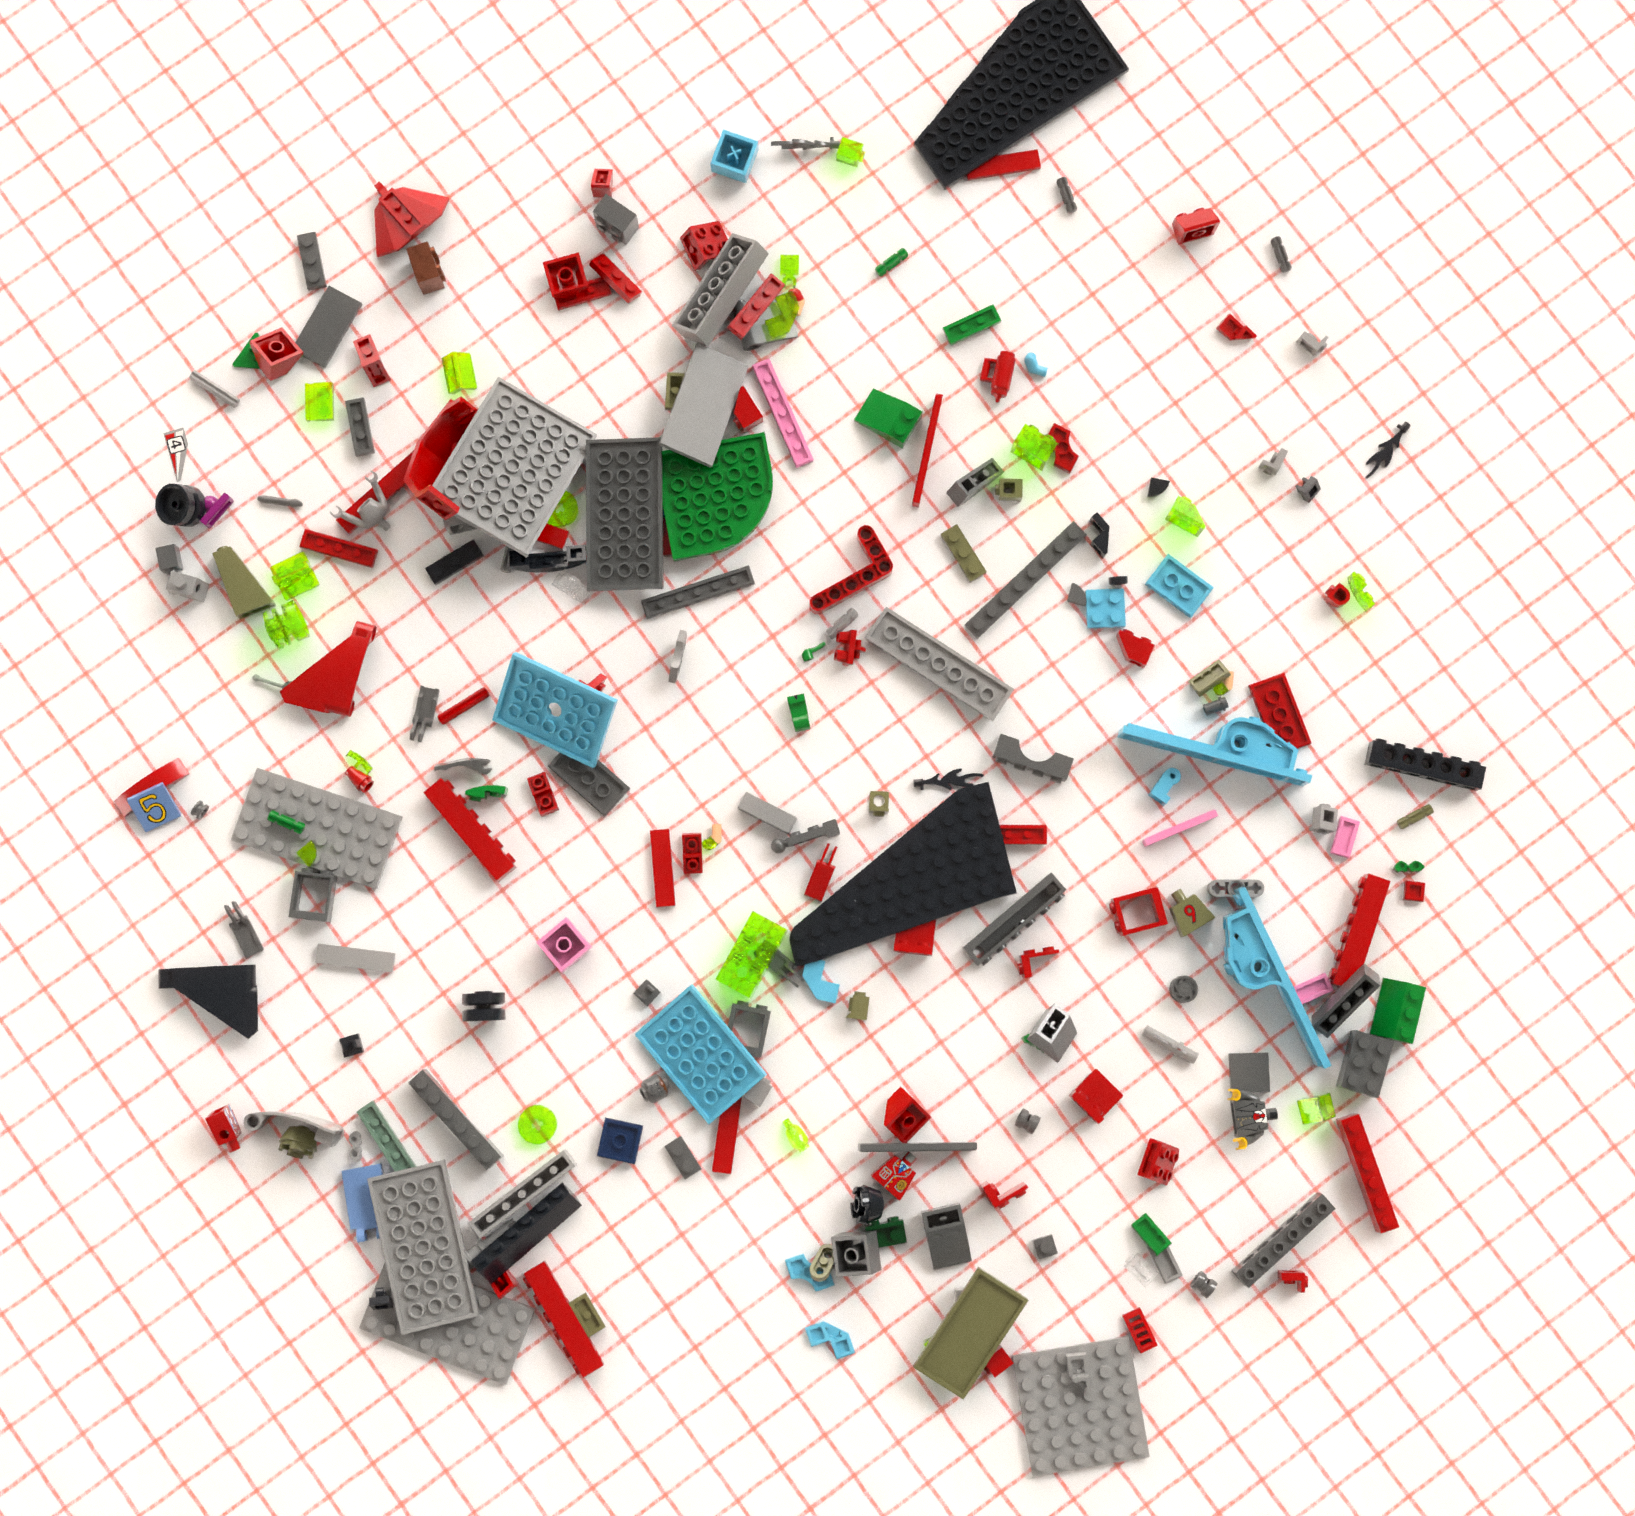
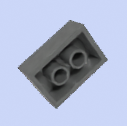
M1351 1030L1336 1086L1369 1097L1379 1098L1394 1041L1358 1030Z

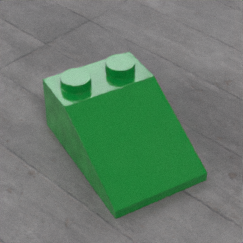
M873 388L854 421L903 449L922 418L923 411L903 400Z

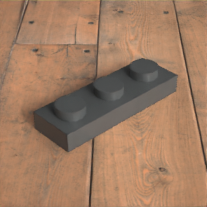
M316 232L297 235L307 289L310 291L327 287Z
M364 397L345 401L355 456L374 454V444Z

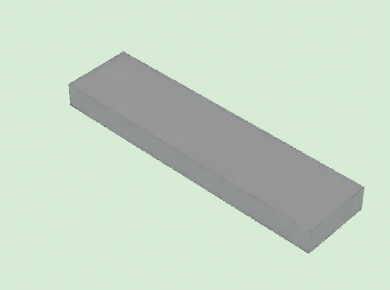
M318 944L315 963L393 972L396 953Z

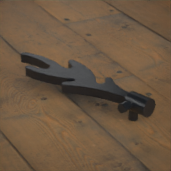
M1405 421L1402 426L1398 424L1396 427L1400 431L1390 440L1378 445V448L1384 449L1375 453L1366 462V465L1372 461L1376 462L1373 470L1365 477L1366 479L1375 473L1382 460H1385L1384 467L1389 465L1393 455V444L1396 445V448H1399L1402 434H1405L1411 427L1408 422Z
M960 768L950 771L941 780H938L939 773L927 780L914 779L913 785L914 787H920V790H924V784L938 785L951 790L952 787L949 786V783L961 787L973 786V783H966L965 779L976 776L983 777L984 774L970 773L958 777L957 773L962 771Z

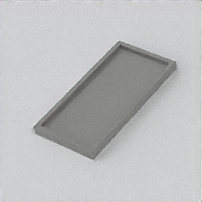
M697 342L658 445L710 468L715 460L748 365Z

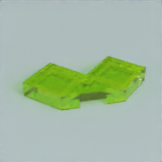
M793 291L775 297L781 315L765 320L771 339L788 334L800 309Z

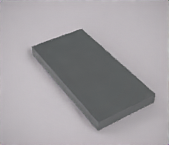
M329 285L295 342L303 351L302 356L326 368L363 304Z
M559 753L548 765L554 773L604 817L609 814L631 789L599 760L596 766L591 768Z

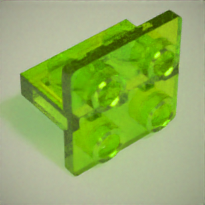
M304 551L270 567L273 574L271 578L274 584L279 587L286 601L320 585Z

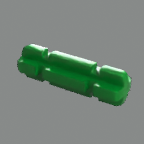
M904 248L899 249L897 254L894 253L883 261V264H879L875 268L876 273L880 277L883 276L887 270L890 271L901 260L906 259L908 252Z
M274 810L268 815V821L277 822V825L289 830L294 829L293 831L301 834L305 829L304 823L300 821L297 823L295 819L283 814L279 815Z

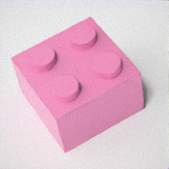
M567 917L536 942L562 973L593 948Z

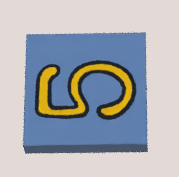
M163 782L127 798L128 804L145 832L181 816V812Z

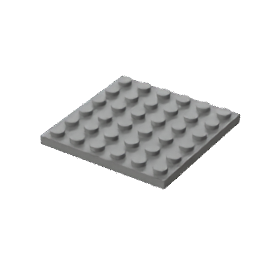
M1129 1336L1012 1355L1032 1476L1150 1457ZM1086 1352L1091 1393L1086 1392L1078 1383L1073 1382L1068 1375L1066 1354Z

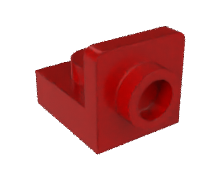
M1278 1270V1279L1283 1281L1284 1284H1295V1281H1297V1290L1305 1293V1288H1308V1276H1305L1303 1271Z

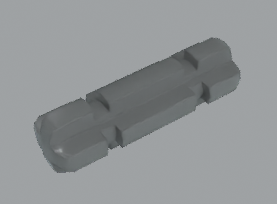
M1061 177L1057 179L1056 183L1058 188H1060V194L1064 204H1066L1067 212L1073 213L1077 211V205L1073 202L1074 197L1070 186H1067V178Z
M1276 236L1270 242L1274 248L1278 264H1281V272L1285 273L1290 271L1292 266L1290 261H1288L1289 258L1284 245H1282L1281 237Z

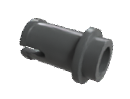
M1218 697L1215 701L1203 704L1206 716L1221 710L1226 711V708H1229L1225 697Z

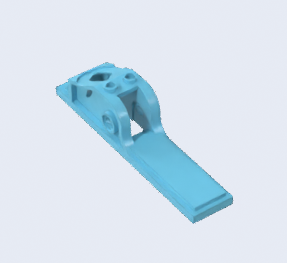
M1249 716V719L1244 717L1232 719L1219 729L1213 745L1131 723L1124 725L1119 730L1117 736L1125 740L1302 787L1311 783L1312 775L1307 774L1308 771L1296 768V771L1294 770L1298 749L1290 742H1285L1274 733L1275 730L1266 723L1260 722L1261 719ZM1234 741L1239 744V748L1235 746Z
M1246 887L1235 889L1233 898L1237 906L1240 905L1242 908L1223 916V929H1225L1224 960L1226 963L1223 966L1226 973L1230 976L1232 975L1239 985L1253 990L1261 989L1268 985H1276L1313 1064L1324 1069L1332 1066ZM1236 933L1239 935L1237 940L1234 937ZM1260 962L1261 969L1256 972L1254 970L1255 963Z

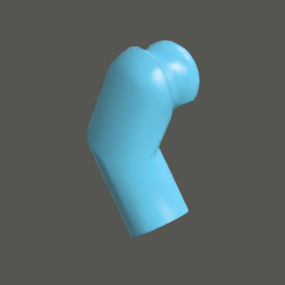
M1031 352L1028 353L1024 358L1028 371L1045 377L1048 368L1038 365L1036 355Z

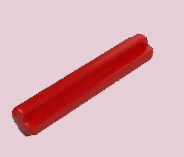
M485 687L481 688L437 716L438 720L442 725L448 723L490 696L489 692Z

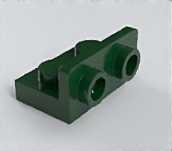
M898 1216L888 1217L886 1222L880 1223L879 1220H876L864 1226L865 1231L876 1230L879 1248L907 1243L903 1218L899 1219Z

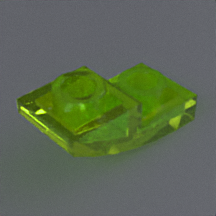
M1354 571L1347 577L1348 584L1359 605L1367 612L1376 603L1368 592L1363 591L1367 586L1365 578Z

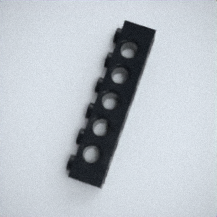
M1379 738L1369 742L1364 765L1478 791L1482 789L1486 767L1481 766L1480 762L1469 761L1468 763L1456 756L1447 758L1443 757V754L1439 752H1432L1430 754L1424 752V749L1417 747L1409 749L1405 748L1406 745L1401 743L1387 744V740ZM1385 750L1391 752V760L1385 758ZM1404 755L1410 757V764H1406L1403 761ZM1423 759L1429 762L1428 769L1422 766ZM1441 764H1445L1448 767L1447 773L1442 772ZM1460 768L1466 770L1467 775L1465 778L1460 775Z

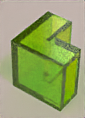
M1330 1093L1297 1100L1303 1124L1322 1122L1336 1117Z

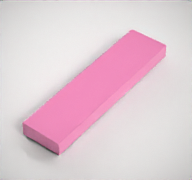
M1211 810L1149 836L1142 841L1144 847L1217 817L1218 814L1216 810Z

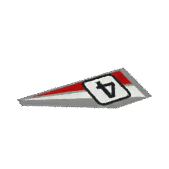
M183 427L163 433L177 482L181 481L188 447Z

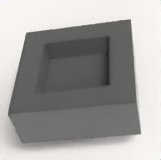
M1052 1234L1033 1239L1038 1259L1058 1254Z

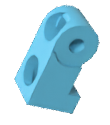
M1176 768L1167 769L1148 795L1161 805H1166L1171 798L1167 793L1181 779L1179 770Z

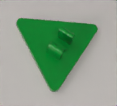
M254 333L233 362L234 367L260 369L250 345L251 340L260 337L258 333Z

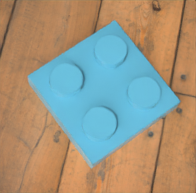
M1124 589L1085 591L1087 629L1126 626Z

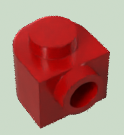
M1339 582L1336 586L1331 585L1326 590L1325 594L1327 596L1324 600L1331 606L1339 608L1349 601L1350 592Z

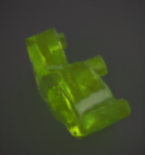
M350 750L346 754L347 757L350 756L357 760L354 766L357 768L361 764L366 770L367 775L373 769L369 762L358 753Z

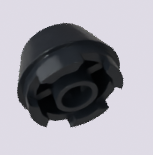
M867 1185L855 1187L852 1191L855 1194L854 1203H850L852 1218H856V1223L863 1225L880 1219L884 1210V1200L881 1191Z

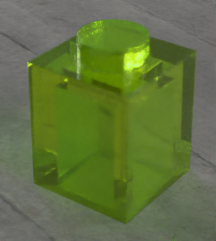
M842 137L836 153V161L858 167L859 162H863L866 151H863L864 144Z

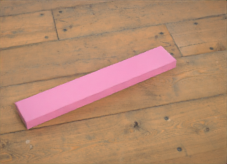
M768 358L752 365L796 468L813 462L814 459L770 359Z

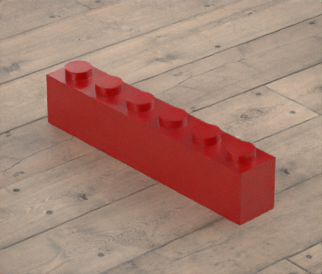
M440 778L423 793L494 879L500 882L517 868L514 864L516 860L510 853L505 854L502 850L504 846L498 838L493 839L490 836L492 831L485 823L480 824L477 820L479 815L473 809L469 810L466 807L467 801L461 794L456 795L453 791L455 789L454 785L448 779L445 781Z
M1369 873L1360 877L1358 882L1360 889L1358 895H1355L1352 900V906H1354L1352 913H1349L1346 919L1348 926L1346 932L1343 931L1340 938L1342 945L1340 950L1338 949L1335 953L1334 960L1336 963L1328 975L1331 985L1341 987L1365 963L1391 881Z
M1352 1113L1336 1119L1375 1232L1382 1234L1399 1228L1360 1115Z
M543 1261L526 1271L523 1281L528 1289L532 1287L535 1293L533 1298L538 1306L542 1305L544 1308L543 1316L547 1323L552 1322L555 1328L552 1331L558 1341L561 1339L565 1346L562 1349L567 1358L572 1357L575 1363L572 1366L576 1374H581L584 1378L602 1367L604 1362L577 1319L547 1262Z

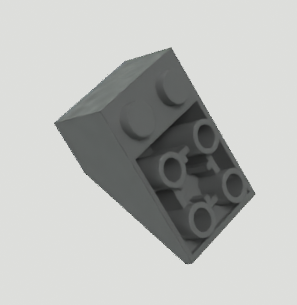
M960 1203L921 1211L934 1270L972 1261Z

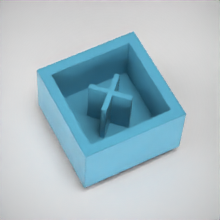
M723 129L710 163L711 172L747 183L759 151L758 141Z

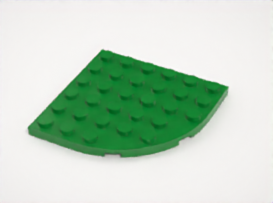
M765 432L721 440L715 460L710 468L674 451H662L663 509L673 562L723 552L736 546L754 532L769 508L773 491L772 467Z

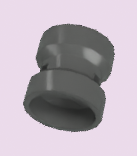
M1023 1108L1014 1125L1018 1128L1023 1127L1026 1129V1132L1032 1135L1041 1117L1031 1115L1028 1110Z
M1199 1271L1193 1278L1190 1287L1194 1290H1199L1201 1295L1207 1299L1213 1293L1218 1283L1213 1279L1207 1278V1274L1203 1271Z

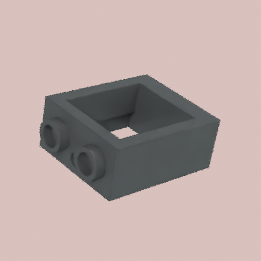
M301 868V871H295L288 917L331 922L337 876L332 875L331 871L321 870L320 874L313 873V869ZM303 877L329 880L325 913L299 910Z
M737 1000V1004H732L728 1023L731 1031L737 1009L765 1015L758 1048L743 1045L751 1055L762 1057L771 1011L767 1010L768 1006L756 1004V1008L748 1006L749 1002Z

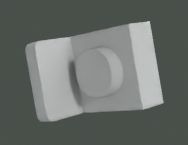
M1304 331L1296 342L1314 356L1317 351L1321 353L1328 345L1326 341L1329 337L1326 335L1319 343L1313 334Z
M1281 448L1278 453L1274 452L1270 462L1262 460L1259 468L1265 474L1276 475L1288 450Z

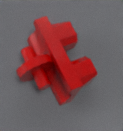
M857 630L838 632L836 635V643L844 644V650H835L834 660L841 662L843 666L853 665V660L859 659L860 653L866 652V648L861 647L862 640L856 639Z

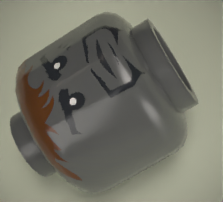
M655 1074L643 1080L639 1090L646 1102L656 1103L667 1097V1088L670 1085L665 1077L661 1078Z

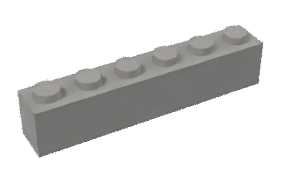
M566 1149L468 1222L479 1239L574 1168L577 1163Z

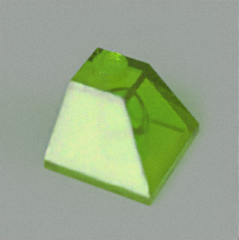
M1178 496L1165 520L1198 537L1206 525L1196 506L1191 503L1192 501L1185 496Z

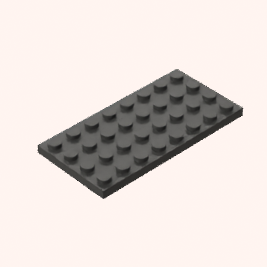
M661 437L586 440L587 591L664 589L662 446L658 445Z

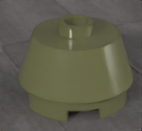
M289 1126L279 1140L278 1150L283 1151L284 1149L288 1151L287 1155L303 1159L305 1155L309 1159H313L314 1153L317 1152V1141L314 1140L316 1133L309 1130L306 1126Z

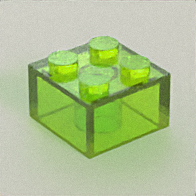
M1025 424L1013 442L1010 452L1043 471L1058 443L1055 442L1056 440L1052 436L1040 433L1039 429L1034 425Z

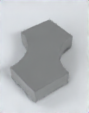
M680 630L668 682L675 683L677 681L685 650L687 631Z

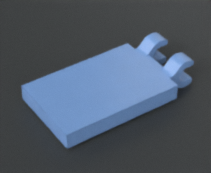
M382 1163L341 1171L350 1230L356 1229L358 1243L367 1241L366 1230L376 1228V1237L380 1239L367 1178L383 1175Z

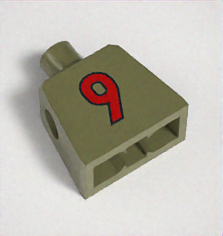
M1181 888L1171 894L1176 905L1169 908L1180 937H1185L1215 918L1195 894L1186 898Z

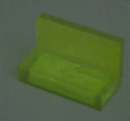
M451 352L441 358L448 394H456L463 389H477L470 353Z

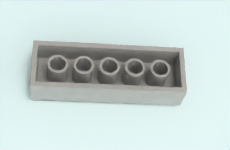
M732 233L672 326L684 338L709 346L769 253L758 241Z

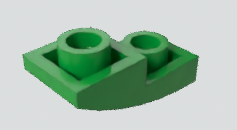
M485 785L466 790L465 795L469 796L471 801L481 802V799L487 800L488 792L490 796L501 798L502 795L507 796L508 788L499 785Z

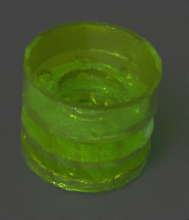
M294 600L281 605L283 613L281 615L276 608L271 610L272 615L268 611L262 614L266 631L279 650L284 648V642L288 646L291 645V635L298 642L310 637L306 621Z

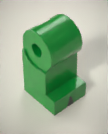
M804 693L787 697L795 732L809 730L810 723Z

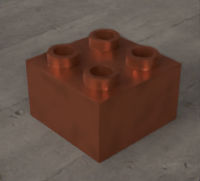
M427 241L406 248L416 281L423 295L445 288L443 282L446 281V278L441 269L440 260L434 246L430 247Z

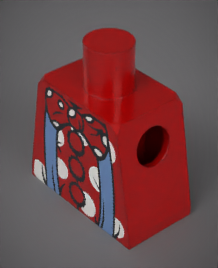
M231 1104L212 1111L205 1120L217 1144L220 1146L226 1143L230 1153L240 1149L237 1138L241 1134V1129Z

